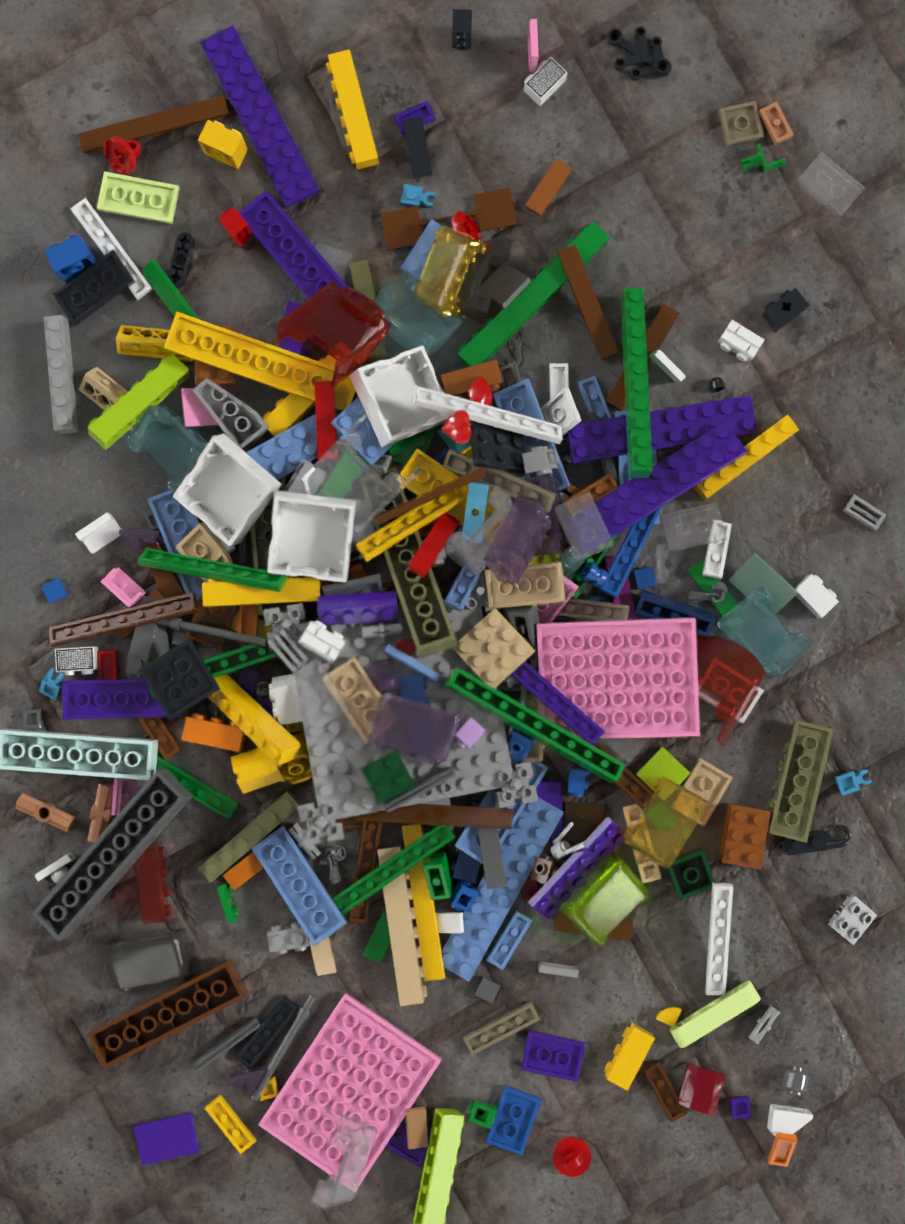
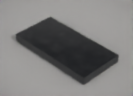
M112 250L53 293V296L72 324L77 326L136 281L117 253Z

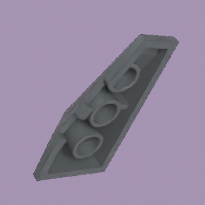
M143 596L141 605L162 599ZM155 622L135 627L126 672L141 675L138 669L170 651L166 625Z

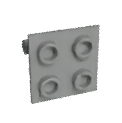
M851 894L843 902L845 907L839 906L842 909L841 912L836 910L838 915L834 914L829 919L828 925L854 945L876 918L877 914Z

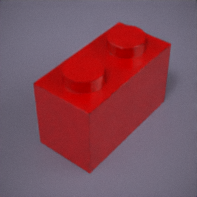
M234 207L222 212L219 218L221 225L235 244L240 247L253 236L248 223Z

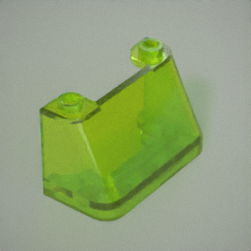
M614 856L608 862L609 869H603L604 872L578 898L573 900L575 904H567L561 910L594 946L597 944L601 946L608 939L607 935L638 903L642 904L649 897L647 895L649 890L620 857Z

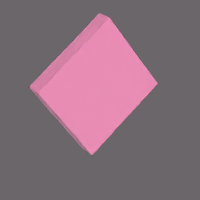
M530 19L528 28L530 73H536L539 57L537 19Z
M183 388L180 390L184 428L219 426L193 392L194 388Z

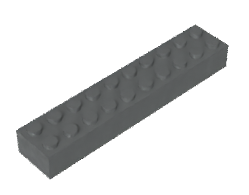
M167 769L157 770L36 908L32 915L57 941L69 938L193 795Z

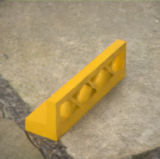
M121 325L116 336L117 354L161 359L168 358L173 354L180 361L193 362L191 358L164 349L167 339L162 338L168 337L170 330ZM124 332L133 333V334H131V335H125Z

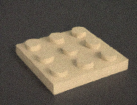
M496 608L457 642L456 647L452 648L482 682L494 689L535 652Z

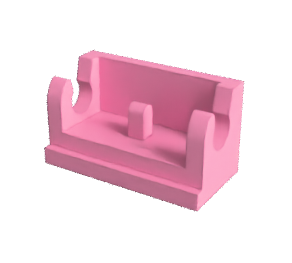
M119 567L112 569L101 580V583L129 608L134 607L147 594Z
M114 778L111 815L118 816L138 793L139 779Z

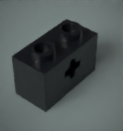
M453 9L452 48L461 51L471 49L472 10Z
M794 288L792 291L787 289L779 296L781 298L776 303L772 301L764 307L766 311L762 316L775 333L810 306L797 288Z

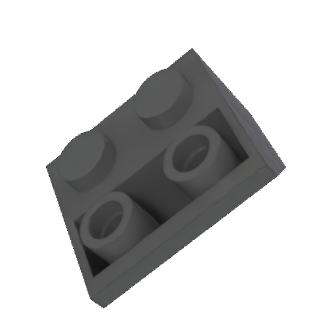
M537 605L503 607L500 609L501 615L532 648H535L538 645L537 623H540Z

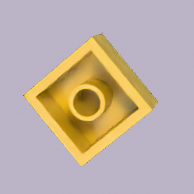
M207 120L198 138V142L205 155L237 170L248 151L242 134L235 129L229 130L218 121L212 122Z

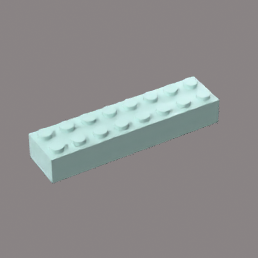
M18 729L0 730V769L149 780L156 772L158 740Z

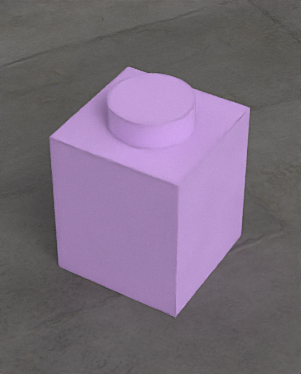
M470 717L453 735L456 739L454 742L462 749L464 747L469 749L486 730Z

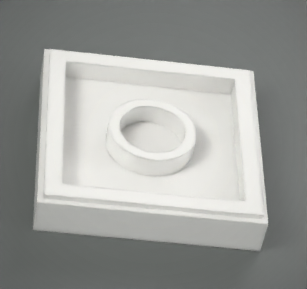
M563 388L540 408L546 422L561 426L562 436L581 421L569 388Z

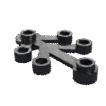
M639 26L634 32V37L638 40L640 49L623 39L620 29L612 28L608 32L607 42L611 46L618 45L634 55L628 58H617L614 63V68L617 71L624 70L626 66L647 63L650 65L649 67L642 69L635 67L631 70L630 78L633 81H638L642 76L655 74L660 78L670 74L672 66L669 60L663 56L662 40L660 37L655 36L650 42L651 49L655 51V59L649 55L645 37L646 29ZM641 31L643 32V35L640 36L637 34V32ZM611 37H616L617 41L611 40ZM657 41L659 45H654L653 42ZM621 62L623 66L619 67L617 63ZM662 66L665 68V70L661 71L659 70V67ZM633 72L639 73V76H634Z

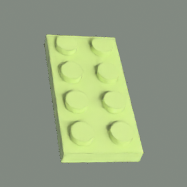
M104 172L97 209L103 212L173 224L180 188L178 185Z

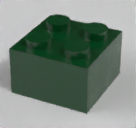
M398 750L360 768L377 805L415 786Z
M700 847L663 861L675 894L680 901L712 889V883H715L704 851Z

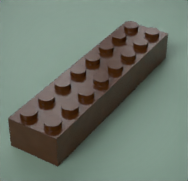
M229 958L92 1028L87 1035L103 1068L106 1069L245 998L248 991L232 959Z

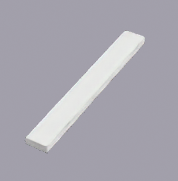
M415 386L413 390V405L450 415L458 410H465L469 415V420L557 444H560L562 441L560 425Z

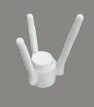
M572 822L552 841L554 845L550 850L553 857L557 860L584 847V841L570 847L567 841H561L573 826Z

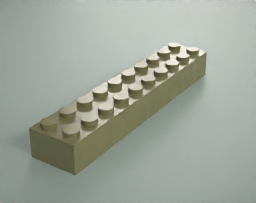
M396 467L389 468L386 474L374 473L359 478L376 531L403 515L401 514L381 524H378L375 519L377 514L407 501L402 485L395 481L398 477ZM417 530L383 551L419 658H423L456 647L457 641L432 569L430 568L425 577L422 578L407 568L422 545Z

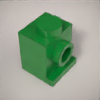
M475 1098L474 1103L470 1102L466 1114H469V1122L491 1129L497 1113V1105ZM480 1108L485 1111L483 1113H478L477 1110Z

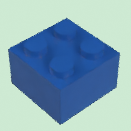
M72 235L65 242L53 244L45 251L54 272L64 282L75 278L97 262L89 245L80 235Z

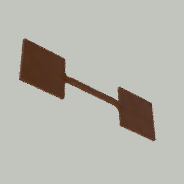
M510 187L474 194L475 210L463 214L474 216L478 219L480 232L517 225ZM417 206L380 213L387 249L393 250L415 245L423 233V227L428 225L431 220L423 222L419 217ZM452 216L434 219V221L437 223L450 221Z

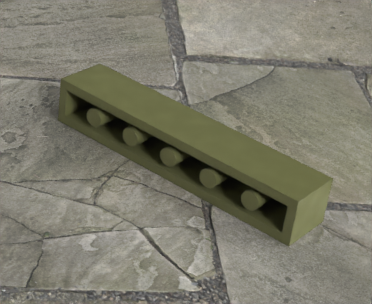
M290 790L287 791L198 869L212 883L297 809V806H301V802Z

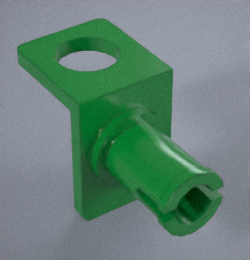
M760 143L757 144L756 155L740 159L743 171L760 165L763 168V172L766 173L783 167L786 164L785 158L766 164Z

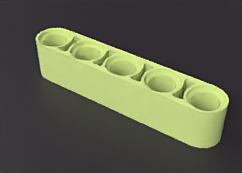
M746 981L675 1024L674 1028H670V1032L678 1046L684 1048L755 1005L761 998L751 981Z

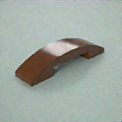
M159 541L141 549L142 553L146 548L164 551ZM149 567L165 599L186 594L174 572Z

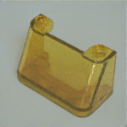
M450 226L438 228L418 283L414 287L415 297L443 316L458 317L461 308L456 306V302L460 300V298L456 297L470 261L475 262L476 258L474 256L477 253L483 254L487 244Z
M662 776V778H658L653 785L655 794L638 822L632 828L628 827L622 837L624 838V844L661 868L668 869L675 861L705 811L708 801Z

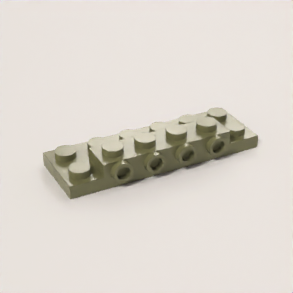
M794 720L791 736L782 745L784 758L779 760L777 771L780 772L779 778L775 779L773 783L775 795L774 798H770L768 809H771L772 815L767 833L807 843L834 729Z

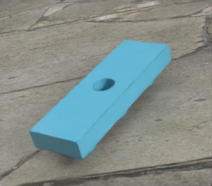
M471 482L469 484L461 540L481 542L489 484ZM477 509L479 513L474 514L472 510Z

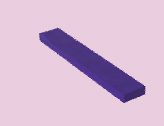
M524 661L510 674L589 744L594 745L605 733L600 726L527 662Z

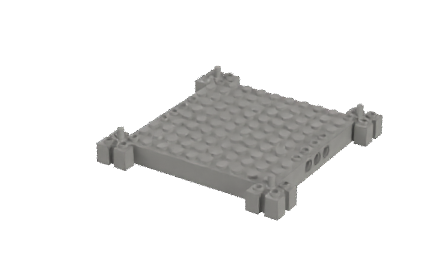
M485 572L481 574L462 612L444 605L457 642L483 619V614H488L493 610L489 609ZM302 603L287 606V612L280 613L279 607L263 610L266 628L272 627V632L267 633L268 641L283 629L309 659L294 672L318 807L315 809L314 803L297 806L300 822L306 821L307 829L301 830L304 846L321 843L320 837L327 836V841L343 839L342 822L335 823V819L385 810L383 803L377 805L360 768L395 750H398L415 785L449 766H452L456 773L454 777L400 807L496 788L499 789V792H494L496 808L515 805L514 799H518L519 804L538 801L535 785L529 786L528 778L533 777L531 762L511 765L503 721L443 687L451 670L457 667L482 681L452 648L423 658H419L417 649H415L411 655V658L440 675L435 682L426 678L427 689H425L426 697H429L431 702V709H428L429 715L433 717L435 728L432 729L433 736H437L439 748H436L437 752L415 757L410 756L396 679L418 673L384 654L388 644L394 647L400 640L412 638L402 606L398 607L397 621L326 626L325 630L331 633L333 631L338 632L343 636L342 640L346 641L333 664L298 644L310 622L300 624V622H305ZM401 622L402 635L385 636V638H362L361 626ZM283 635L280 637L284 644L288 642ZM276 640L274 644L277 646V648L279 650L283 649L282 646ZM288 642L290 651L299 661L303 660ZM269 645L270 651H274V649ZM353 656L399 720L398 723L367 744H365L321 680L322 677ZM291 658L292 665H293V666L297 665V664L294 662V660ZM471 717L486 731L471 748L467 749L464 747L462 749L454 742L456 739L453 735Z

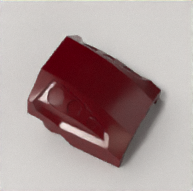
M688 1062L682 1079L678 1103L689 1109L716 1116L726 1075Z

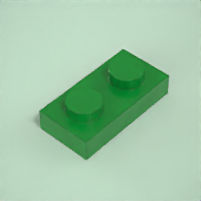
M226 882L217 886V890L227 922L232 924L239 919L240 912L237 904L234 905L233 889L231 886L228 887Z

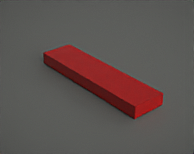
M316 381L314 385L318 460L338 459L336 428L331 424L336 418L334 381Z
M447 512L442 514L407 568L424 578L460 521Z

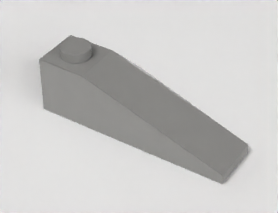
M206 378L193 389V392L228 438L244 452L257 443L269 428L257 411L210 379Z

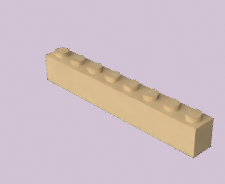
M402 845L379 848L377 850L379 865L402 851ZM409 870L383 887L400 1006L420 1004L424 1002V997H427L426 985L422 984V977H424L423 965L420 966L419 958H422L420 946H417L416 939L419 938L417 926L414 927L413 919H416L414 907L410 905V900L413 899L412 890L408 888L407 880H410Z

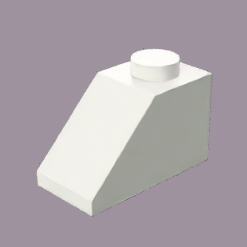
M770 1104L767 1128L774 1136H776L777 1132L794 1134L813 1119V1114L809 1109Z

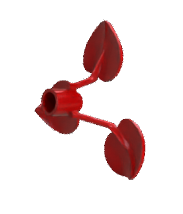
M479 376L470 386L469 400L491 406V388L488 382ZM465 410L454 412L442 429V432L449 435L459 444L466 443L471 436V423H469L468 413Z

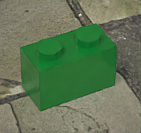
M446 853L431 854L425 858L423 863L431 900L450 898L454 884Z

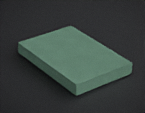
M756 553L728 579L770 619L798 593L794 587Z

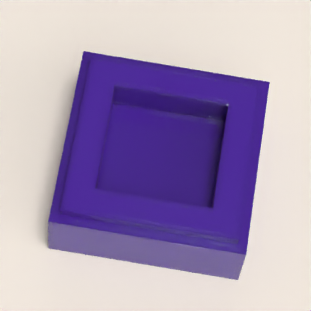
M749 1096L729 1097L732 1119L752 1117Z

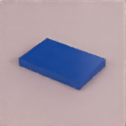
M505 1085L497 1106V1113L492 1128L489 1129L485 1142L522 1156L542 1099Z

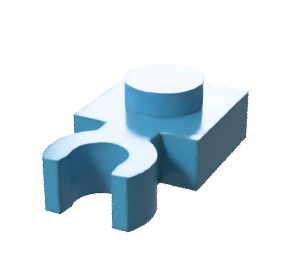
M404 184L401 204L411 207L417 206L419 208L420 203H423L427 208H433V203L428 202L427 199L429 197L435 198V193H423V187Z
M51 668L42 679L39 692L56 701L62 690L63 684L60 680L63 678V673L56 676L53 673L54 668Z
M860 770L857 775H855L854 771L835 776L834 779L840 795L843 796L860 790L859 784H870L872 782L871 779L864 781L862 778L865 773H868V770Z

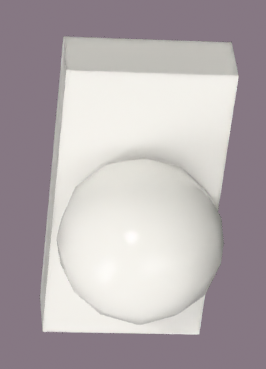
M69 853L36 873L37 881L50 875L51 880L58 884L69 872L65 865L76 859L74 854Z

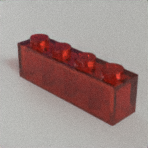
M161 842L151 843L136 860L143 924L166 922L172 916L171 904H168L167 898L170 896L169 885H166L165 877L168 876V869L166 865L164 866L163 858L166 857V851Z

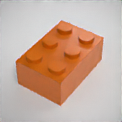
M196 713L186 717L181 740L240 752L245 749L247 735L234 722L225 723L226 719L218 717L211 718L210 720L207 719V715Z

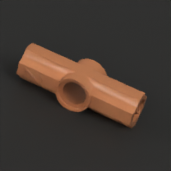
M98 784L95 803L90 811L91 824L87 841L91 843L97 840L112 821L113 785Z
M22 793L16 802L15 809L35 817L40 822H46L66 832H69L74 825L76 816L56 808L51 803H45L25 793ZM44 807L47 808L49 811L48 817H45L42 814V810Z

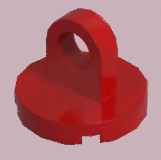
M113 136L104 142V156L106 159H109V165L113 170L121 175H126L135 170L136 158L141 153V145L135 140L124 141L120 137Z
M458 211L452 215L453 227L449 231L459 237L463 244L465 243L470 247H476L480 244L482 236L479 237L478 235L480 231L475 221L469 215H463V211Z
M566 1136L555 1144L553 1162L561 1174L567 1177H577L589 1168L591 1151L583 1139Z

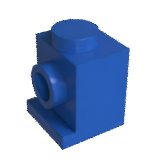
M515 730L508 744L510 758L517 761L520 759L524 760L528 757L535 740Z
M569 768L567 792H570L571 796L582 797L584 790L588 789L589 779L586 778V775H590L588 770Z
M457 879V884L452 891L451 897L448 898L451 907L457 911L464 910L468 912L479 891L475 884Z

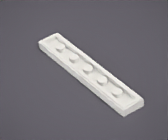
M84 198L70 208L104 256L112 250L117 253L136 281L129 287L135 298L139 300L152 291V287L88 200Z
M712 883L705 984L706 995L726 994L733 884Z

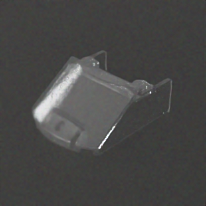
M365 413L300 479L308 495L356 500L353 534L356 535L421 470L418 466L406 479L396 472H392L382 479L355 453L362 444V438L355 429L367 417Z

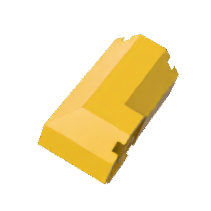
M304 732L293 735L301 744L296 759L279 766L259 747L232 756V768L234 774H237L238 779L236 780L242 793L244 794L279 781L285 782V780H289L291 784H297L309 780L312 774Z

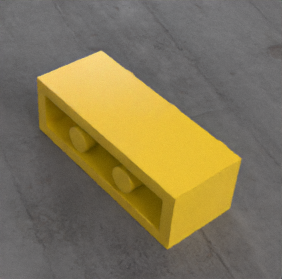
M631 1023L630 1027L627 1026L622 1035L624 1037L622 1043L617 1044L613 1052L615 1056L612 1062L609 1061L604 1069L607 1080L627 1091L655 1039L652 1033L634 1023Z

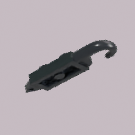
M837 825V828L845 832V837L842 840L833 841L829 832L820 830L809 832L807 843L785 837L774 847L786 852L787 855L842 848L850 843L851 832L847 826Z

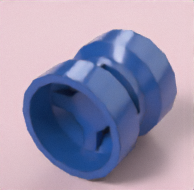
M589 562L583 568L580 577L585 581H590L594 587L600 588L605 583L608 572L604 569H599L593 562Z

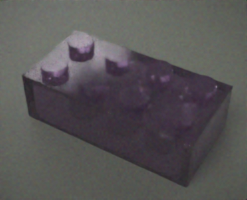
M518 495L489 548L484 561L498 581L518 586L520 580L525 575L529 563L532 562L537 548L541 545L546 531L549 530L552 521L539 499Z

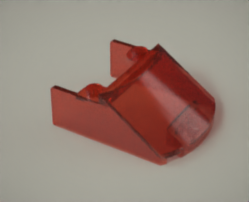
M331 281L278 322L273 343L278 345L284 339L290 337L296 342H304L309 339L337 360L334 365L335 371L331 382V387L335 388L354 371L362 367L390 331L391 323L386 321L384 318L385 313L368 297L351 287L346 286V288L335 286L336 282Z
M698 635L696 637L698 686L721 698L716 707L715 714L725 724L716 741L724 746L763 680L766 671L759 660L740 644L719 636L709 635V637Z

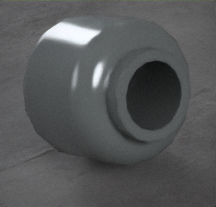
M791 1066V1070H785L782 1087L786 1090V1094L802 1097V1094L807 1093L809 1075L803 1072V1068Z

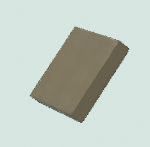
M756 101L718 110L726 147L764 139Z

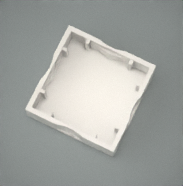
M423 345L400 353L392 359L380 360L358 368L350 375V379L381 447L446 423L451 417L447 413L413 405V390L415 386L444 393L436 379L434 368Z
M222 434L212 437L198 458L196 466L185 477L173 497L193 515L199 517L214 534L231 547L241 543L282 484L231 439Z
M277 491L273 504V536L269 549L267 573L311 576L321 580L346 583L349 572L356 500Z

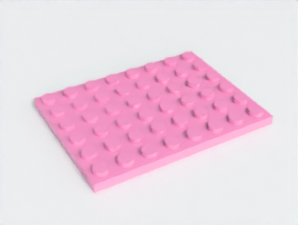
M695 617L537 623L539 674L605 731L600 738L700 736ZM541 702V716L581 738Z
M345 992L258 1125L346 1187L356 1192L405 1117V1109L411 1108L442 1058Z

